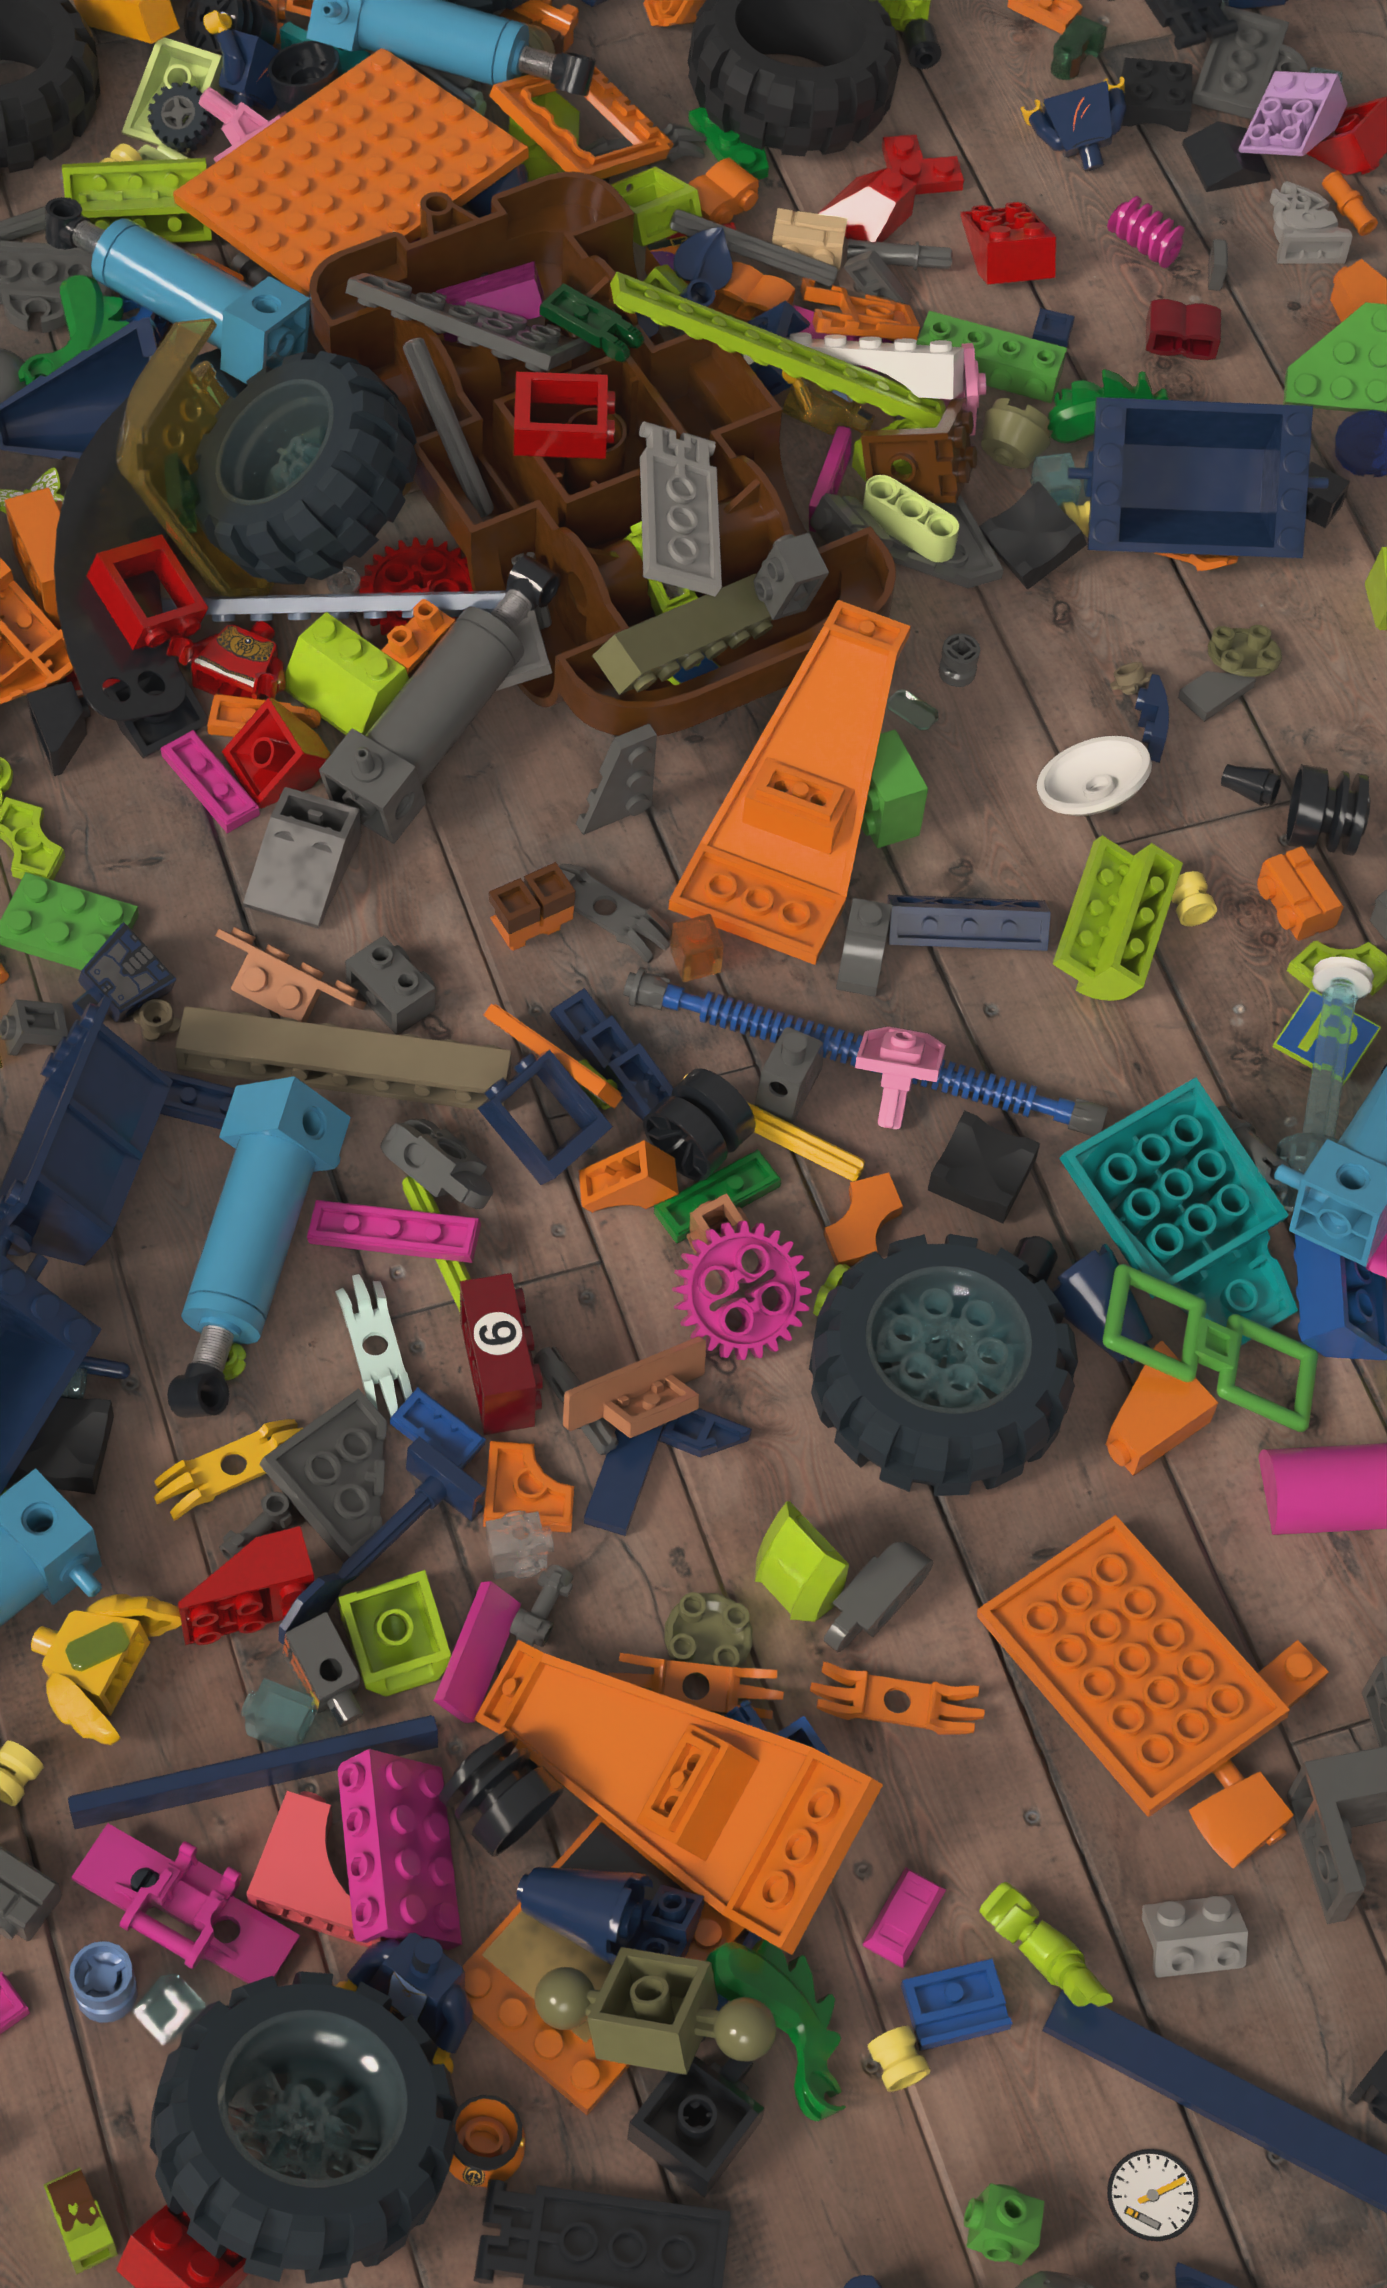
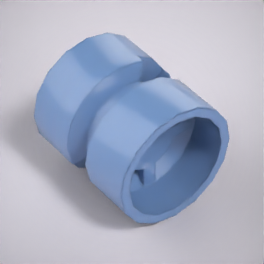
M104 1941L89 1944L75 1955L70 1966V1982L80 2011L89 2019L99 2023L114 2022L123 2018L133 2008L137 1999V1982L128 1953L119 1945Z

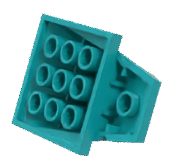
M1197 1077L1068 1150L1059 1158L1130 1267L1204 1299L1207 1304L1206 1319L1226 1327L1229 1316L1238 1314L1265 1327L1272 1328L1298 1311L1284 1272L1278 1260L1271 1256L1267 1246L1271 1239L1268 1230L1284 1221L1289 1214ZM1149 1294L1152 1299L1156 1297L1154 1295ZM1179 1307L1184 1313L1188 1315L1189 1311ZM1242 1335L1241 1346L1252 1339Z

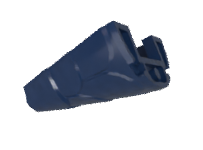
M150 317L132 321L88 351H82L48 376L38 377L0 404V450L65 460L67 457L80 459L100 426L124 400L154 377L171 368L167 352L157 347L156 342L161 341V336L153 320Z

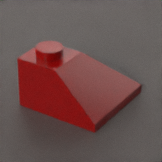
M1387 96L1345 108L1337 128L1306 154L1340 171L1344 175L1357 172L1367 174L1375 170L1380 165L1379 160L1387 153Z
M889 167L856 177L818 214L847 218L845 238L848 240L884 242L912 215L917 184Z
M269 697L221 751L246 792L260 809L278 802L284 787L301 792L312 788L321 778L319 769L331 755L318 733L275 699Z

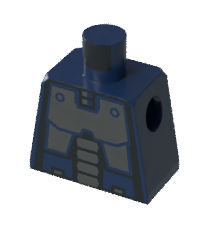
M123 922L82 969L78 981L86 992L75 1000L72 1005L79 1016L82 1017L84 1010L90 1002L97 1005L105 995L112 999L107 1014L115 1022H120L134 1014L147 1001L160 999L171 992L177 979Z

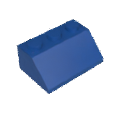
M1295 1234L1296 1248L1294 1249V1260L1297 1264L1298 1277L1296 1296L1299 1301L1300 1311L1298 1333L1301 1342L1315 1349L1324 1357L1387 1360L1386 1278L1368 1271L1363 1265Z

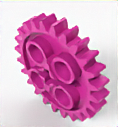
M747 1221L738 1222L736 1233L730 1223L721 1224V1236L713 1229L705 1230L708 1243L694 1239L692 1245L697 1253L695 1255L682 1253L681 1255L682 1259L689 1265L687 1270L678 1269L674 1272L677 1276L684 1279V1285L672 1287L673 1292L683 1294L684 1300L675 1304L674 1309L687 1310L688 1315L680 1322L681 1326L694 1324L696 1328L690 1338L693 1339L698 1336L703 1338L706 1336V1351H712L720 1344V1357L728 1358L733 1348L738 1360L746 1359L748 1348L755 1358L763 1357V1345L770 1351H778L776 1338L779 1337L785 1341H791L792 1336L787 1327L789 1325L802 1327V1322L795 1314L797 1311H809L810 1308L800 1302V1296L812 1293V1289L800 1286V1280L808 1277L810 1273L808 1271H797L795 1267L803 1260V1255L789 1256L788 1252L794 1243L792 1241H785L777 1244L780 1236V1231L772 1230L765 1237L763 1223H756L751 1233L749 1232ZM749 1249L753 1250L758 1257V1266L751 1273L746 1272L741 1263L743 1254ZM712 1270L717 1271L722 1278V1286L715 1294L710 1293L705 1286V1278ZM767 1271H774L772 1278L748 1288L744 1292L746 1299L734 1297L723 1303L716 1310H710L709 1306L711 1303L739 1290L737 1282L752 1283ZM768 1287H773L779 1297L776 1307L772 1310L766 1309L762 1303V1294ZM732 1308H737L742 1315V1324L736 1331H731L725 1322L726 1314Z

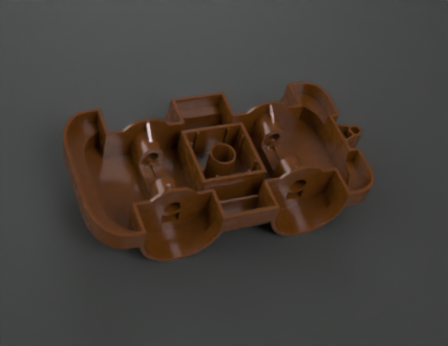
M580 172L549 174L495 194L491 199V214L481 218L454 204L447 194L431 192L423 196L420 202L421 240L409 243L401 233L391 232L334 253L323 260L314 270L309 284L313 332L326 352L356 359L362 366L369 367L398 395L399 401L406 406L417 441L414 445V450L418 460L414 481L405 485L402 494L405 496L418 490L422 491L467 557L473 591L507 590V580L514 566L511 559L521 553H524V555H527V552L535 553L537 561L561 575L559 589L548 604L552 624L541 630L553 673L517 684L522 692L535 704L541 707H551L565 701L571 711L582 722L594 729L612 735L620 736L647 724L651 725L657 736L671 734L700 724L789 686L837 600L889 618L896 580L895 562L888 548L873 528L869 526L831 543L817 547L829 574L806 611L772 620L773 628L765 635L756 640L751 635L744 644L734 650L728 646L723 653L712 659L720 666L719 668L678 685H673L669 680L662 682L658 677L651 686L639 693L634 688L619 695L592 655L614 634L656 617L651 606V599L648 596V578L643 577V561L633 544L624 539L632 533L630 527L642 521L640 456L645 448H647L646 438L639 436V430L644 421L676 430V439H680L682 433H687L715 441V451L712 456H709L710 466L717 467L722 588L755 573L758 574L762 567V562L769 555L773 548V543L777 539L788 534H793L796 537L808 533L795 509L782 468L780 428L783 409L742 355L737 351L735 353L727 352L714 342L706 339L697 340L687 334L665 342L658 331L649 338L639 325L636 313H627L614 304L610 283L616 272L638 279L633 252L634 212L618 191L606 181ZM535 262L545 300L562 284H566L621 315L623 320L632 324L633 327L640 329L644 336V343L639 348L633 349L627 345L631 354L623 363L611 359L602 348L599 349L592 345L589 352L545 372L608 375V391H615V414H607V420H615L614 443H606V459L515 456L516 371H536L526 368V362L521 360L496 357L491 353L492 349L482 345L469 346L459 341H445L443 333L436 335L425 323L414 319L407 321L395 318L391 315V310L381 306L378 308L364 306L358 303L357 297L345 293L348 279L362 273H368L407 284L412 287V294L421 292L432 294L437 290L480 278L484 272H488L490 275ZM543 316L527 320L526 325L532 327L533 325L547 326V324L560 327ZM561 327L560 333L562 336L573 339L580 338ZM421 337L428 348L493 503L494 510L487 516L481 517L463 492L403 351L405 343L412 339ZM531 403L530 422L597 425V405ZM662 582L669 600L679 596L677 586ZM695 591L698 598L707 595Z

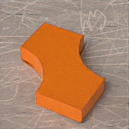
M889 1172L850 1182L849 1196L851 1205L849 1210L838 1222L824 1228L823 1235L836 1266L839 1264L853 1266L867 1254L874 1251L878 1253L876 1236L885 1223L902 1214L903 1205Z

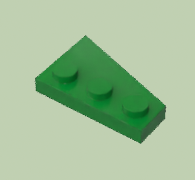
M699 107L689 111L688 121L696 131L705 134L706 141L704 143L718 161L731 158L756 179L760 180L768 177L769 166L764 148L760 150L740 142V135L732 130L724 133L709 120L706 108Z

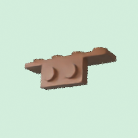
M234 927L231 933L218 929L215 935L248 953L230 990L284 1018H292L298 1022L306 1023L322 991L361 1010L366 1005V1002L356 997L358 989L340 980H337L334 986L322 980L323 971L305 962H302L300 968L287 962L290 956L288 953L269 944L265 950L253 945L256 937L239 928Z
M700 1336L566 1391L564 1394L563 1426L569 1431H573L604 1418L626 1436L632 1438L697 1410L699 1407V1394L684 1383L704 1374L706 1341Z

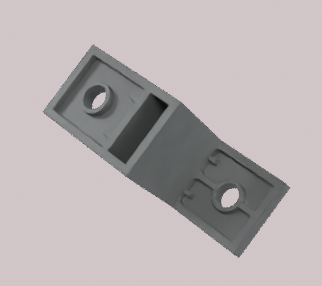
M1387 1656L1380 1658L1362 1691L1380 1747L1304 1762L1286 1795L1291 1812L1294 1814L1295 1825L1327 1924L1345 1921L1366 1887L1364 1867L1360 1860L1354 1859L1350 1847L1352 1842L1351 1828L1387 1821Z

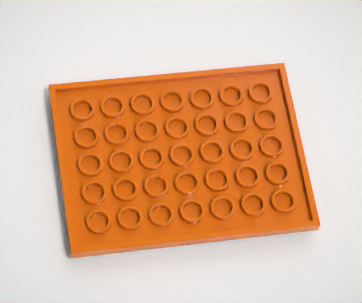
M381 48L173 192L175 204L285 285L310 298L309 284L311 276L317 266L327 257L391 232L401 233L409 243H412L421 236L420 202L423 196L431 192H442L447 194L454 204L462 207L527 160L529 152L528 147L400 58Z

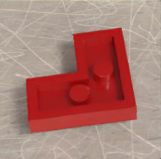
M916 134L883 137L881 148L887 168L889 167L917 184L915 195L963 191L964 178L957 156L923 159Z

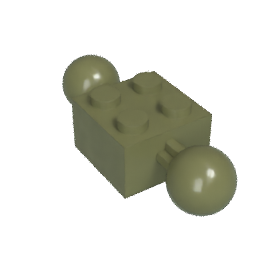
M621 1947L601 1990H595L591 1980L580 1970L572 1967H559L546 1973L539 1981L535 1991L536 2010L541 2019L551 2027L570 2030L579 2027L588 2020L596 2059L687 2075L703 2037L715 2038L717 2045L725 2055L734 2060L746 2062L756 2060L766 2054L773 2045L776 2036L774 2016L769 2008L759 2000L748 1997L736 1998L726 2003L720 2011L716 2010L719 2002L711 1962Z

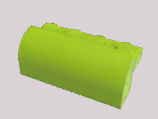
M206 158L62 164L65 198H71L80 203L82 215L89 218L92 224L103 230H106L113 222L124 218L139 224L170 242L212 241L211 229L175 204L173 196L175 190L207 169Z
M1103 835L1093 842L1053 961L1054 966L1078 980L1077 992L1094 999L1115 1001L1127 998L1144 987L1183 865L1181 861L1153 843L1132 855Z

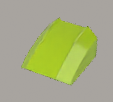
M786 1501L771 1523L760 1545L756 1558L755 1582H761L790 1613V1620L816 1622L835 1607L833 1602L845 1587L849 1563L790 1501Z
M425 1570L336 1598L355 1661L367 1690L387 1697L437 1681L445 1672L451 1658V1653Z

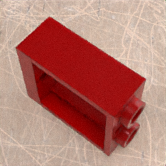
M516 371L514 455L606 459V443H614L615 420H607V414H615V391H608V375ZM531 403L597 405V425L531 423Z
M162 534L97 553L86 575L132 650L145 646L150 648L157 647L175 635L191 636L200 629V623L208 610L205 601ZM154 570L177 606V609L147 618L123 579Z

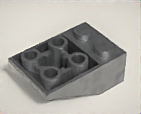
M284 787L270 816L243 901V907L319 929L361 838L360 809Z

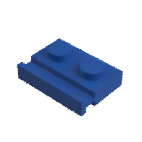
M993 1958L902 1980L901 1989L913 2030L916 2032L919 2051L1009 2030L1012 2026V2020L1007 2013L1006 2001Z

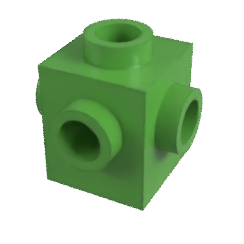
M990 2183L977 2199L972 2198L967 2205L964 2215V2227L969 2228L966 2248L981 2252L986 2258L993 2261H1009L1022 2265L1039 2247L1045 2201L1022 2194L1010 2185Z

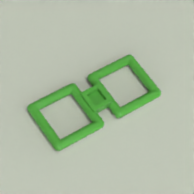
M1126 1264L1116 1267L1102 1340L1106 1348L1183 1382H1192L1195 1379L1199 1363L1219 1372L1217 1394L1220 1398L1297 1432H1304L1308 1429L1318 1361V1352L1315 1349L1238 1314L1229 1316L1226 1327L1205 1318L1207 1304L1204 1299ZM1130 1285L1189 1311L1181 1361L1121 1335ZM1242 1335L1300 1360L1294 1411L1235 1386Z

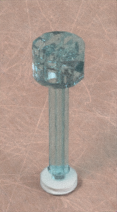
M1343 956L1329 957L1319 961L1313 971L1312 983L1314 988L1322 994L1323 1004L1302 1133L1286 1136L1278 1142L1276 1154L1286 1161L1290 1168L1305 1174L1327 1139L1335 1143L1339 1141L1335 1138L1355 1004L1358 999L1366 997L1371 992L1374 978L1372 969L1354 958ZM1282 1182L1276 1185L1271 1184V1189L1283 1207L1293 1212L1298 1190Z

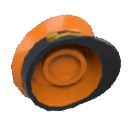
M479 2095L466 2100L460 2105L453 2118V2127L458 2137L449 2169L450 2173L458 2180L471 2186L487 2187L489 2180L506 2181L519 2168L525 2153V2132L518 2112L509 2102L492 2095Z

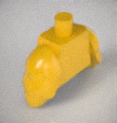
M115 1594L97 1600L85 1612L77 1610L70 1612L59 1631L40 1626L33 1635L31 1649L33 1652L45 1656L42 1667L49 1677L46 1682V1693L50 1706L57 1718L63 1724L71 1725L83 1738L94 1739L101 1744L110 1746L120 1741L121 1737L103 1714L112 1715L150 1644L148 1637L161 1636L166 1631L181 1626L179 1608L169 1602L160 1601L153 1596L131 1597L127 1594Z

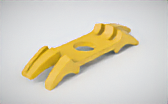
M295 1419L268 1422L263 1424L258 1431L192 1460L183 1459L154 1480L157 1489L164 1487L154 1496L156 1504H160L180 1493L194 1489L170 1511V1515L173 1521H175L197 1505L212 1502L215 1496L267 1474L259 1465L263 1457L303 1428H297L298 1424ZM232 1454L242 1456L247 1462L245 1470L238 1475L226 1474L221 1468V1463L225 1457Z

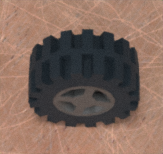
M178 82L171 83V89H168L165 85L161 88L163 92L161 95L155 93L153 96L155 104H149L148 110L151 114L148 115V121L151 124L150 127L157 138L166 146L174 150L178 149L180 153H186L187 148L195 151L198 149V143H201L202 146L207 143L206 135L212 136L214 131L211 126H215L216 120L210 112L200 106L199 99L202 92L194 86L192 88L189 83L183 82L182 86ZM186 116H189V117L186 119V121L183 123V119H184Z

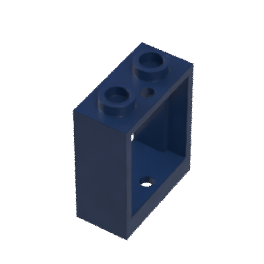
M550 1050L538 1057L533 1052L524 1057L513 1067L517 1074L508 1082L502 1077L484 1092L488 1099L477 1108L540 1185L555 1179L613 1127ZM535 1074L580 1127L577 1132L547 1158L502 1105L507 1098Z

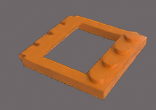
M596 66L589 94L584 97L633 144L632 146L597 157L591 152L579 148L576 143L577 138L568 129L557 126L554 122V116L545 107L539 106L532 101L531 98L559 90L555 88L554 84H551L550 80L530 74L494 84L489 96L565 172L586 173L600 179H605L664 160L674 145L657 126L653 127V122L635 104L630 105L631 100L612 82L608 83V78Z

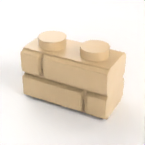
M778 208L772 243L836 266L840 270L847 218Z

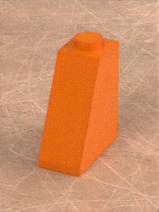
M1363 259L1358 260L1349 267L1344 266L1335 275L1330 301L1341 322L1366 302L1387 304V279Z
M1163 1341L1155 1345L1154 1350L1179 1360ZM1144 1365L1111 1426L1105 1445L1115 1463L1119 1466H1125L1134 1476L1209 1424L1218 1402L1196 1377L1192 1382H1183Z

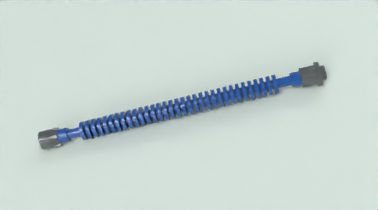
M639 967L636 974L630 972L623 995L629 997L630 1006L636 1007L637 1004L657 1010H662V1007L679 1011L680 1008L701 1013L700 1022L706 1023L709 1016H711L710 1025L716 1026L719 1019H721L720 1028L726 1029L728 1023L731 1022L730 1031L736 1032L738 1026L741 1025V1034L746 1035L748 1029L751 1028V1037L756 1038L758 1032L761 1031L760 1039L765 1041L768 1035L771 1034L770 1042L775 1044L786 1027H790L823 1042V1058H826L828 1052L831 1051L830 1060L836 1061L838 1055L841 1054L840 1063L846 1064L848 1058L852 1057L850 1066L855 1067L856 1057L863 1039L862 1035H859L857 1041L854 1042L855 1033L849 1032L847 1038L844 1039L845 1030L839 1029L837 1035L834 1036L835 1027L829 1026L826 1033H824V1024L819 1023L816 1030H814V1021L808 1020L806 1027H804V1018L798 1017L796 1024H794L795 1016L788 1014L785 1022V1013L778 1011L776 1018H774L775 1010L768 1008L766 1015H764L765 1007L759 1005L754 1013L755 1004L748 1003L744 1010L745 1001L738 1000L734 1007L735 998L728 997L724 1004L725 996L718 994L714 1001L715 993L711 991L707 992L705 998L686 993L685 988L670 984V979L647 973L646 968ZM943 1059L937 1082H932L931 1089L937 1091L941 1083L943 1084L941 1092L946 1094L949 1087H953L951 1094L953 1096H958L959 1090H963L961 1097L963 1099H968L969 1093L972 1092V1101L978 1102L980 1095L984 1096L982 1100L984 1105H988L990 1098L994 1099L992 1104L994 1108H998L1000 1101H1003L1002 1110L1008 1111L1010 1104H1013L1012 1113L1018 1114L1020 1107H1023L1024 1112L1022 1116L1029 1117L1030 1110L1054 1116L1053 1121L1069 1125L1068 1129L1094 1136L1102 1131L1108 1110L1107 1106L1079 1098L1076 1099V1102L1061 1097L1057 1101L1036 1095L1037 1086L1031 1085L1030 1091L1026 1092L1027 1083L1021 1082L1019 1089H1016L1017 1080L1011 1079L1009 1086H1005L1007 1077L1003 1076L1000 1077L999 1083H995L996 1074L993 1073L990 1074L989 1080H985L986 1071L980 1070L978 1077H974L976 1068L970 1067L967 1075L964 1074L966 1066L960 1064L957 1072L954 1071L956 1063L950 1061L947 1069L944 1068L945 1059ZM913 1078L912 1084L917 1085L919 1079ZM922 1080L921 1086L927 1088L929 1081Z

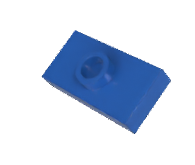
M419 1387L416 1388L390 1418V1424L414 1442L420 1436L461 1470L468 1465L485 1445L486 1439Z

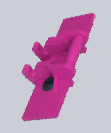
M108 1823L71 1879L124 1910L125 1914L119 1925L126 1931H130L132 1928L185 1959L184 1965L192 1970L195 1969L201 1959H207L248 1984L272 1975L275 1978L299 1940L300 1935L234 1897L242 1874L228 1866L222 1875L204 1865L196 1858L197 1847L187 1841H183L179 1854L174 1862ZM156 1907L177 1921L199 1932L200 1936L196 1942H193L150 1917L146 1912L148 1909ZM222 1920L233 1921L240 1929L238 1937L230 1943H222L214 1937L213 1927Z

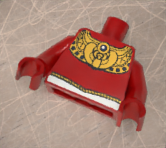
M255 622L250 631L233 624L227 625L219 634H213L197 642H192L190 639L180 635L171 637L166 655L178 656L179 663L182 665H187L188 662H191L192 684L195 688L212 695L218 694L265 700L266 696L275 699L276 694L283 692L286 687L284 663L278 658L277 644L271 641L275 636V631L266 622Z

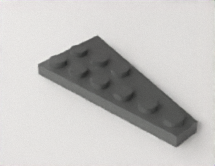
M362 273L348 279L345 293L357 297L358 303L372 308L381 306L391 310V315L401 320L410 321L414 319L425 323L435 333H451L458 336L457 340L465 345H482L492 349L491 353L496 357L521 360L526 362L525 367L532 371L547 372L589 352L592 344L581 338L573 339L562 336L560 333L561 327L547 324V326H526L527 320L524 317L468 301L465 307L446 303L447 295L436 292L432 294L423 292L412 294L411 286L372 274Z

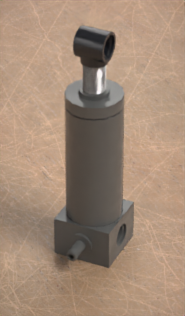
M524 555L513 566L507 580V594H505L491 614L476 607L470 606L465 608L367 734L364 736L352 728L321 766L319 772L329 800L359 808L360 824L395 844L427 803L422 789L424 782L523 657V645L513 630L520 624L529 610L532 611L537 606L544 608L552 601L559 589L561 575L534 558Z

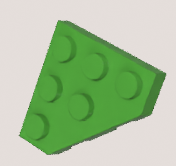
M1364 303L1286 369L1283 405L1313 406L1316 409L1387 415V304Z

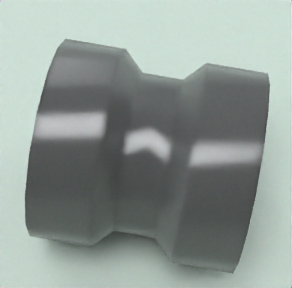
M961 633L949 636L944 641L942 647V658L938 669L939 676L943 682L950 686L964 687L975 679L980 656V645L975 638L967 634Z

